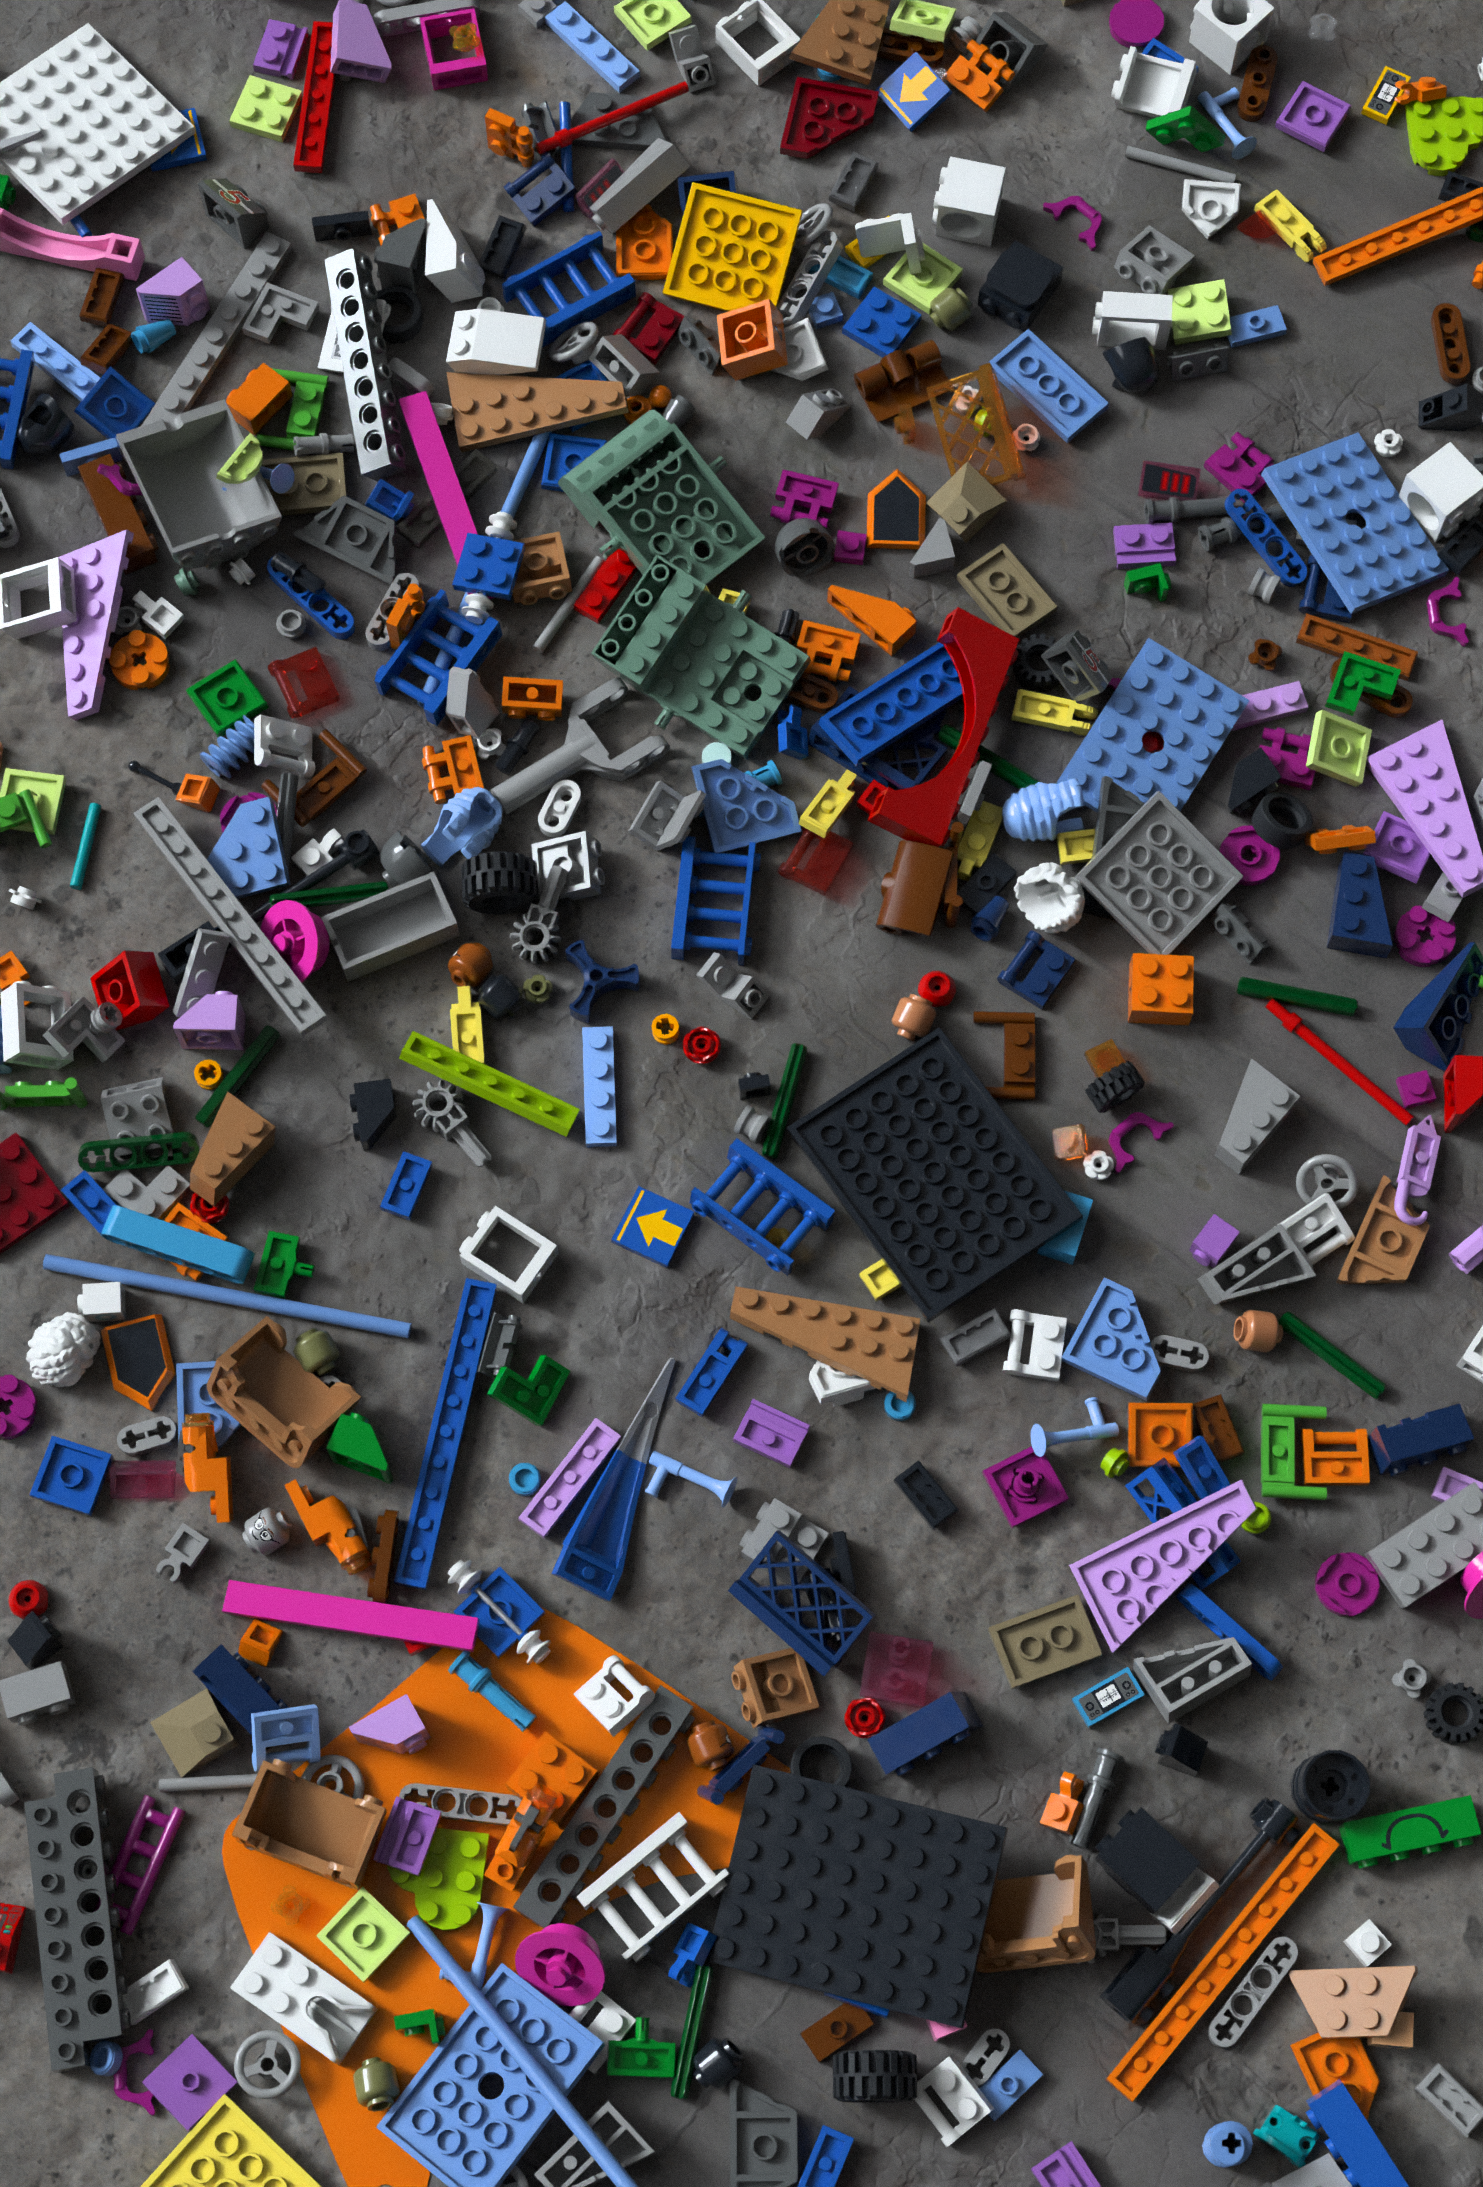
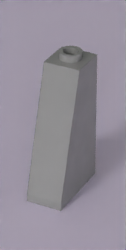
M658 138L589 207L594 214L591 219L601 231L606 229L611 233L616 232L686 171L690 165L674 144Z

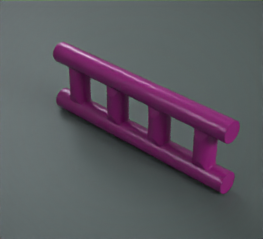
M145 1794L110 1871V1874L114 1873L117 1887L121 1883L137 1890L129 1909L113 1903V1907H118L120 1920L124 1921L120 1931L132 1936L186 1811L177 1807L173 1808L170 1816L152 1808L156 1799ZM147 1821L165 1828L157 1847L139 1840ZM133 1852L151 1859L143 1878L125 1871ZM100 1897L97 1900L93 1912H96L101 1906Z

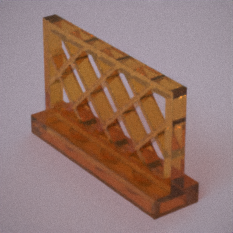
M990 363L979 366V370L926 388L951 477L958 471L956 470L955 463L960 465V469L967 461L969 462L973 452L976 450L987 456L980 471H977L992 486L1012 479L1018 481L1026 478L997 374ZM978 379L980 389L975 398L962 393L967 382ZM948 390L954 393V396L946 408L937 403L935 393ZM959 396L972 402L965 416L952 411ZM982 396L984 403L979 401ZM977 405L987 410L988 415L982 425L970 420ZM940 410L944 411V414H943L942 417H941ZM949 415L962 420L955 435L945 431L944 428ZM967 423L980 429L972 444L959 438ZM989 423L991 424L992 430L987 428ZM984 432L995 438V443L990 453L977 447ZM947 436L952 438L950 444L948 442ZM957 441L970 447L962 462L952 456V450ZM997 449H998L1000 458L997 457V456H995V453H996ZM994 459L1002 463L1005 474L991 477L985 474V471L991 460Z

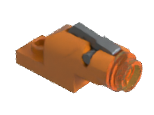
M210 1413L185 1414V1422H182V1430L179 1436L176 1472L184 1476L185 1483L190 1492L215 1491V1496L210 1498L211 1515H216L217 1523L230 1522L234 1519L231 1457L215 1455V1452L219 1451L214 1434V1420H211Z
M296 1479L284 1485L316 1547L328 1541L325 1543L326 1546L336 1556L342 1570H346L349 1576L365 1570L372 1564L369 1559L371 1554L367 1550L369 1546L356 1508L346 1507L335 1496H330L310 1506L309 1504L315 1501L306 1485L300 1487Z
M536 1783L533 1789H528L495 1850V1856L484 1874L486 1877L511 1892L515 1890L546 1834L544 1831L557 1807L556 1800L558 1795L556 1792L539 1783Z

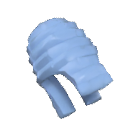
M1073 778L1059 784L1038 782L1035 785H1029L1027 788H1020L1017 793H1011L1010 798L1005 801L1002 807V818L1006 831L1013 838H1019L1023 842L1028 839L1035 842L1038 839L1041 841L1047 839L1053 841L1058 833L1085 830L1081 817L1057 822L1062 814L1084 806L1081 785L1077 778Z
M480 787L463 789L462 793H456L454 798L449 799L448 803L443 805L434 833L420 846L426 855L440 867L459 850L467 859L477 856L482 849L490 846L491 841L494 839V834L498 832L503 811L500 802L487 789Z

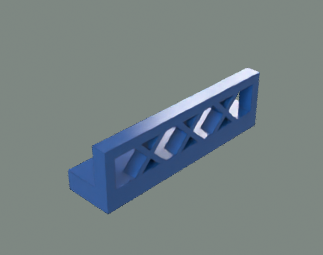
M1165 1457L1125 1485L1152 1523L1162 1519L1159 1516L1160 1506L1169 1508L1172 1513H1175L1197 1502ZM1146 1478L1155 1488L1154 1498L1145 1496L1137 1486ZM1225 1541L1207 1559L1216 1572L1205 1578L1201 1571L1197 1569L1191 1576L1200 1589L1203 1590L1231 1570L1241 1560L1227 1541Z

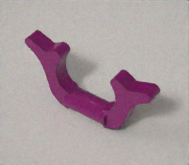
M1070 196L1057 203H1043V211L1053 214L1055 221H1058L1061 214L1069 208L1077 209L1087 217L1092 225L1088 230L1079 233L1078 240L1085 242L1090 251L1095 250L1094 238L1102 222L1099 211H1096L1080 196Z
M104 464L99 465L97 472L107 477L121 493L127 496H143L138 484L127 482L121 477L118 465L115 464L111 467Z
M1454 577L1450 585L1433 591L1426 601L1429 626L1434 633L1451 637L1465 647L1469 642L1464 632L1466 624L1461 623L1457 626L1445 625L1441 620L1439 610L1440 599L1451 598L1459 600L1462 595L1458 590L1459 578Z
M1141 1112L1130 1114L1109 1135L1108 1142L1116 1160L1114 1173L1119 1174L1125 1164H1131L1134 1160V1157L1126 1153L1120 1146L1121 1138L1138 1125L1146 1126L1151 1131L1154 1140L1158 1141L1162 1133L1171 1130L1174 1124L1172 1122L1161 1123L1155 1121Z
M148 2029L141 2040L121 2048L123 2059L119 2070L114 2074V2091L120 2099L140 2104L147 2110L149 2115L153 2116L156 2111L152 2103L154 2096L148 2090L144 2093L136 2094L130 2092L127 2086L128 2058L135 2053H145L150 2056L154 2054V2049L150 2045L154 2031Z

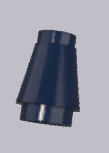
M995 896L972 918L970 929L977 938L983 941H990L998 935L1009 908L1007 900L1000 896Z

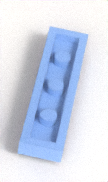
M566 1L545 16V24L618 93L622 92L640 77V71Z
M31 322L11 340L12 347L21 353V349L33 351L35 365L79 401L85 398L100 379L99 376L89 368L81 365L79 360Z
M613 1026L582 1027L586 1147L617 1146Z

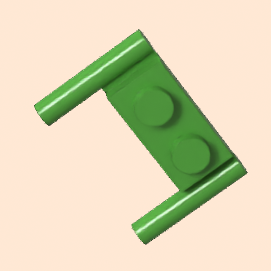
M272 368L289 382L296 383L286 429L287 437L257 434L256 438L259 440V446L294 451L293 445H296V443H293L294 437L317 436L329 376Z
M30 789L23 790L19 794L15 792L0 797V832L30 821L40 847L46 848L52 844Z
M73 1077L67 1078L65 1083L48 1081L45 1085L16 1082L15 1086H5V1093H2L0 1090V1110L6 1109L7 1106H72V1104H76L78 1108H84L88 1104L83 1091Z
M1262 1404V1497L1326 1500V1487L1294 1486V1418L1326 1419V1407Z

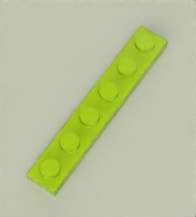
M412 1031L399 1059L565 1137H567L580 1110L571 1104L415 1031Z

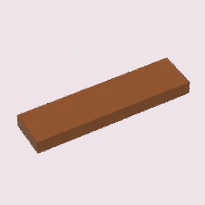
M1307 613L1296 640L1298 644L1342 658L1344 651L1400 669L1399 678L1406 681L1410 677L1418 651Z

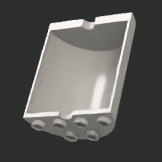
M225 399L181 413L177 418L169 422L159 420L116 434L117 442L177 564L183 567H205L207 570H211L228 560L233 559L237 561L239 558H245L249 554V550L278 531L277 526L282 516L260 470L250 481L240 484L225 483L216 479L217 473L244 441Z

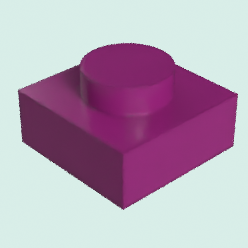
M838 530L834 562L863 565L867 534Z
M1427 1070L1397 1077L1396 1084L1405 1109L1435 1101L1436 1095Z

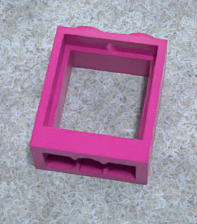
M474 8L467 10L459 9L455 12L439 15L431 14L420 18L422 38L433 90L488 81L487 65ZM471 32L476 57L436 64L431 39Z

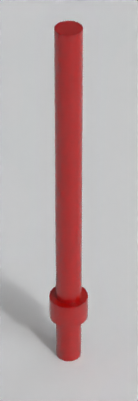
M684 81L567 130L564 128L554 133V136L536 143V149L539 154L556 147L562 149L571 145L575 139L689 92V87Z
M1273 998L1268 1002L1265 1008L1283 1022L1282 1026L1290 1033L1295 1032L1405 1126L1408 1125L1414 1116L1302 1023L1303 1019L1295 1012L1290 1013Z

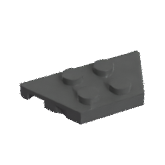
M590 92L571 118V129L646 98V96ZM649 108L572 141V145L645 151L658 138L665 140L652 109Z
M343 495L332 504L331 508L323 510L314 517L315 520L303 529L299 528L295 531L294 536L305 543L388 585L392 584L396 570L397 523L394 520Z
M1103 776L1101 779L1092 858L1145 804L1139 800V797L1117 785L1108 776Z
M733 2079L730 2081V2187H788L798 2182L797 2111Z

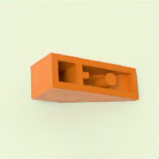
M831 585L828 588L827 602L891 657L916 633L917 620L909 609L901 608L893 601Z

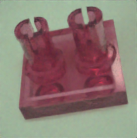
M870 1632L859 1697L923 1708L934 1642Z

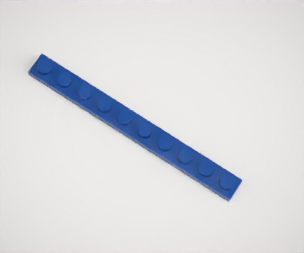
M466 1278L394 1579V1583L397 1585L427 1590L497 1292V1284L469 1278Z

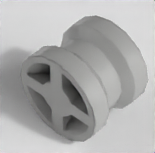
M966 16L961 21L959 27H954L949 31V37L959 51L967 53L969 51L966 49L967 44L972 39L976 41L983 29L974 18Z
M1259 568L1247 594L1252 597L1257 595L1263 599V602L1269 604L1277 590L1281 577L1277 575L1270 576L1266 574L1264 569Z
M747 1105L736 1122L734 1132L737 1134L744 1133L749 1136L750 1141L757 1143L770 1121V1116L766 1114L760 1115L755 1112L754 1107Z

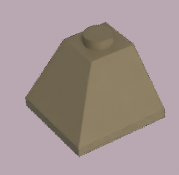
M967 461L926 503L967 543L1007 503V500Z
M207 1688L150 1722L181 1778H185L239 1745Z

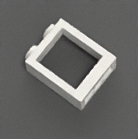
M763 0L744 2L736 12L729 17H723L716 25V43L757 86L794 61L789 59V57L801 40ZM758 21L779 43L754 60L733 37Z
M1103 291L1102 302H1096L1092 334L1097 335V346L1116 347L1136 338L1147 337L1154 349L1165 350L1172 322L1173 295Z
M53 558L0 575V629L13 638L20 639L77 622L74 568L60 558ZM49 583L50 610L21 618L20 591Z
M17 981L1 992L4 1062L59 1070L74 1061L73 1051L63 1058L53 1046L26 1042L24 1001L51 1005L52 1026L71 1007L69 991L58 990V987L51 985L39 987L31 985L28 981Z
M495 1206L490 1213L486 1211L477 1224L479 1229L473 1237L468 1236L459 1249V1252H461V1263L490 1283L497 1284L498 1288L521 1303H524L557 1257L558 1248L556 1244ZM498 1221L540 1248L516 1283L474 1256Z

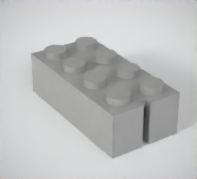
M434 871L321 917L347 982L460 936L456 919Z
M1475 1482L1469 1484L1364 1554L1400 1608L1407 1607L1464 1569L1478 1554L1483 1552L1482 1491Z

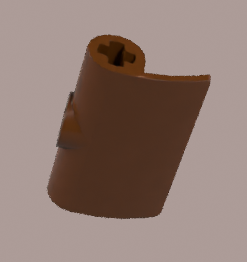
M932 339L907 351H903V349L893 351L883 357L880 363L854 374L857 389L878 423L954 389L953 384L940 366L942 357L938 346Z
M906 840L900 841L891 872H887L882 880L881 894L883 901L876 922V928L890 934L898 935L902 933V930H907L930 937L954 856L953 852L928 844Z

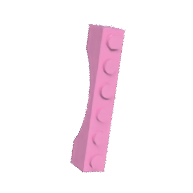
M0 208V251L93 272L97 267L123 273L125 279L137 281L145 259L140 239L115 233L101 236H84L82 238L81 236L64 234L34 225Z

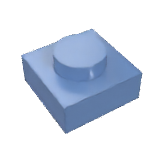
M833 292L815 297L808 312L816 329L843 321V314Z

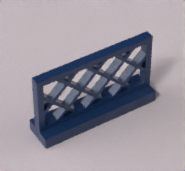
M849 686L838 699L836 705L828 712L860 692ZM818 720L811 728L808 741L810 746L857 774L865 781L871 783L875 779L887 788L890 787L894 790L922 784L947 751V747L915 728L907 733L910 737V742H893L879 751H892L894 762H883L878 759L876 753L858 766H855L820 727ZM929 747L936 754L931 758L920 759L918 748ZM913 749L915 759L900 761L897 750ZM917 766L919 775L913 781L903 774L902 768Z
M780 1530L773 1534L740 1579L735 1581L728 1590L823 1676L837 1668L843 1656L875 1617V1614ZM777 1542L787 1549L789 1561L774 1562L773 1547ZM767 1557V1563H762L763 1560ZM789 1566L791 1584L777 1585L775 1567ZM796 1566H807L812 1572L813 1583H798ZM757 1568H768L770 1585L761 1586L751 1577ZM820 1587H830L836 1592L837 1604L822 1605ZM800 1588L814 1589L815 1605L801 1606ZM792 1589L794 1607H784L779 1602L778 1590ZM854 1608L864 1617L858 1626H846L844 1609ZM838 1609L840 1627H825L823 1610ZM816 1610L818 1628H808L803 1623L802 1611ZM847 1631H853L848 1637ZM826 1633H841L842 1646L837 1653L827 1645Z

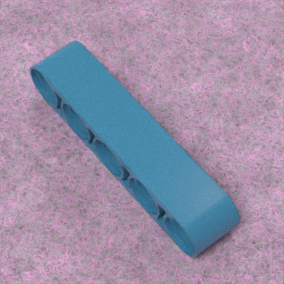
M116 1205L112 1206L101 1232L103 1238L116 1244L237 1284H244L255 1256L254 1252L242 1246Z

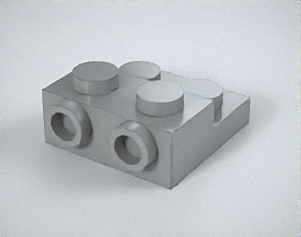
M1149 225L1120 250L1113 268L1118 271L1122 278H1130L1138 283L1144 293L1163 295L1174 285L1177 277L1192 264L1195 255Z
M582 831L531 844L532 858L537 863L538 902L550 868L553 865L560 866L568 871L559 899L569 897L574 901L601 894L600 885L605 884V876L603 870L598 867L597 857L602 856V846L600 841L590 833Z
M774 1498L771 1504L764 1502L756 1516V1519L760 1520L756 1529L754 1531L748 1529L739 1544L743 1547L741 1557L752 1563L773 1534L780 1530L814 1560L828 1538L829 1533L804 1519L801 1513ZM777 1542L773 1547L774 1562L789 1561L787 1549ZM767 1557L763 1560L762 1563H767ZM805 1565L796 1566L798 1583L801 1582L809 1569ZM789 1566L775 1567L776 1578L786 1584H791ZM761 1568L762 1570L769 1573L768 1568Z

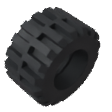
M505 851L488 852L471 857L461 866L462 901L465 907L473 911L493 915L512 914L529 909L531 903L536 904L538 902L537 863L529 856Z
M856 2050L843 2051L833 2055V2098L840 2102L892 2103L914 2100L917 2098V2055L909 2051Z

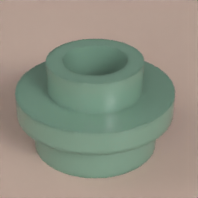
M184 567L179 570L180 573L174 576L179 589L184 596L198 594L197 587L200 586L197 576L192 570L188 572Z

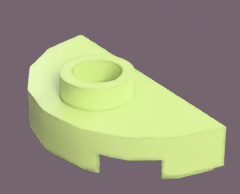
M249 433L217 473L216 479L225 483L240 484L250 481L258 474L262 466L263 456L259 440L254 435Z

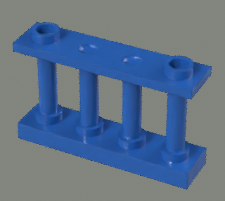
M600 231L582 237L578 243L519 275L514 274L502 283L503 297L506 303L517 297L529 316L546 319L542 348L555 341L558 336L569 328L580 323L590 322L636 297L635 280L630 273L623 277H617L600 253L603 251V235ZM588 258H591L608 283V285L597 291L590 287L576 266ZM564 271L568 273L584 296V298L573 304L567 302L551 279ZM542 284L559 309L557 313L549 317L543 316L527 293V291Z
M21 349L20 358H15L14 361L0 358V370L12 372V375L16 376L14 386L9 385V388L0 386V398L7 399V402L10 403L8 413L0 414V426L4 430L3 440H0V464L2 468H14L19 444L17 430L22 416L25 415L35 366L33 351Z
M442 589L439 590L435 597L433 596L428 600L424 613L387 664L382 665L378 669L374 680L379 694L383 696L392 686L424 704L423 709L427 721L435 726H438L446 715L450 669L445 671L415 654L417 649L425 640L457 658L454 667L471 669L477 672L503 635L499 621L490 616L484 624L478 625L467 621L464 616L449 609L446 592ZM443 618L472 634L473 639L467 647L462 648L431 630L438 620ZM409 663L439 680L440 685L434 693L429 694L399 677V674Z
M687 836L683 841L671 944L672 959L684 960L685 950H690L691 947L737 951L738 965L744 966L745 955L751 956L752 938L747 937L753 872H759L761 854L755 853L756 842H749L748 855L701 851V848H696V837ZM700 863L747 867L745 883L698 879V876H693L694 866H700ZM697 891L744 895L742 911L695 907V904H690L691 894H696ZM694 919L741 923L739 939L696 936L692 935V932H687L688 922H693Z
M736 1138L729 1146L727 1159L730 1165L705 1194L694 1187L691 1191L689 1203L692 1204L691 1206L697 1214L702 1217L708 1216L763 1257L771 1269L776 1272L782 1271L788 1276L792 1271L794 1260L789 1257L790 1254L813 1227L819 1226L825 1231L833 1222L835 1210ZM745 1171L754 1178L755 1182L733 1209L728 1212L715 1201L738 1173ZM764 1190H770L778 1196L779 1201L757 1228L753 1230L739 1219ZM789 1208H795L803 1214L804 1219L778 1249L764 1237Z

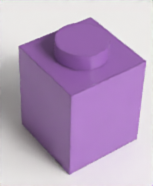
M1213 1214L1193 1241L1189 1251L1193 1253L1192 1256L1198 1263L1203 1266L1210 1265L1214 1268L1236 1241L1240 1231L1216 1214Z

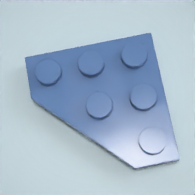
M718 759L691 767L697 791L701 790L706 793L702 801L705 803L703 814L713 852L720 853L747 846L749 842L758 843L801 831L793 801L733 767L725 760Z
M271 797L240 804L207 858V861L237 899L291 885L274 802Z
M1104 1277L1063 1353L1062 1361L1147 1401L1161 1375L1159 1364L1155 1358L1133 1291Z
M216 1361L176 1364L178 1442L180 1431L183 1427L214 1425V1434L219 1450L242 1426L220 1407L207 1391V1383Z

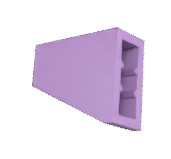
M339 0L333 13L330 73L385 83L392 63L367 5L353 0Z

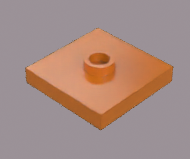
M1128 1402V1466L1151 1467L1165 1457L1171 1467H1181L1173 1452L1193 1439V1403Z

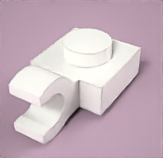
M140 590L132 598L136 602L134 606L141 609L142 613H144L142 616L143 622L164 639L185 619L184 614L163 597L155 603Z
M333 828L324 836L320 844L313 838L293 855L291 859L308 876L333 860L330 855L338 850V845L344 841L341 839L342 836Z

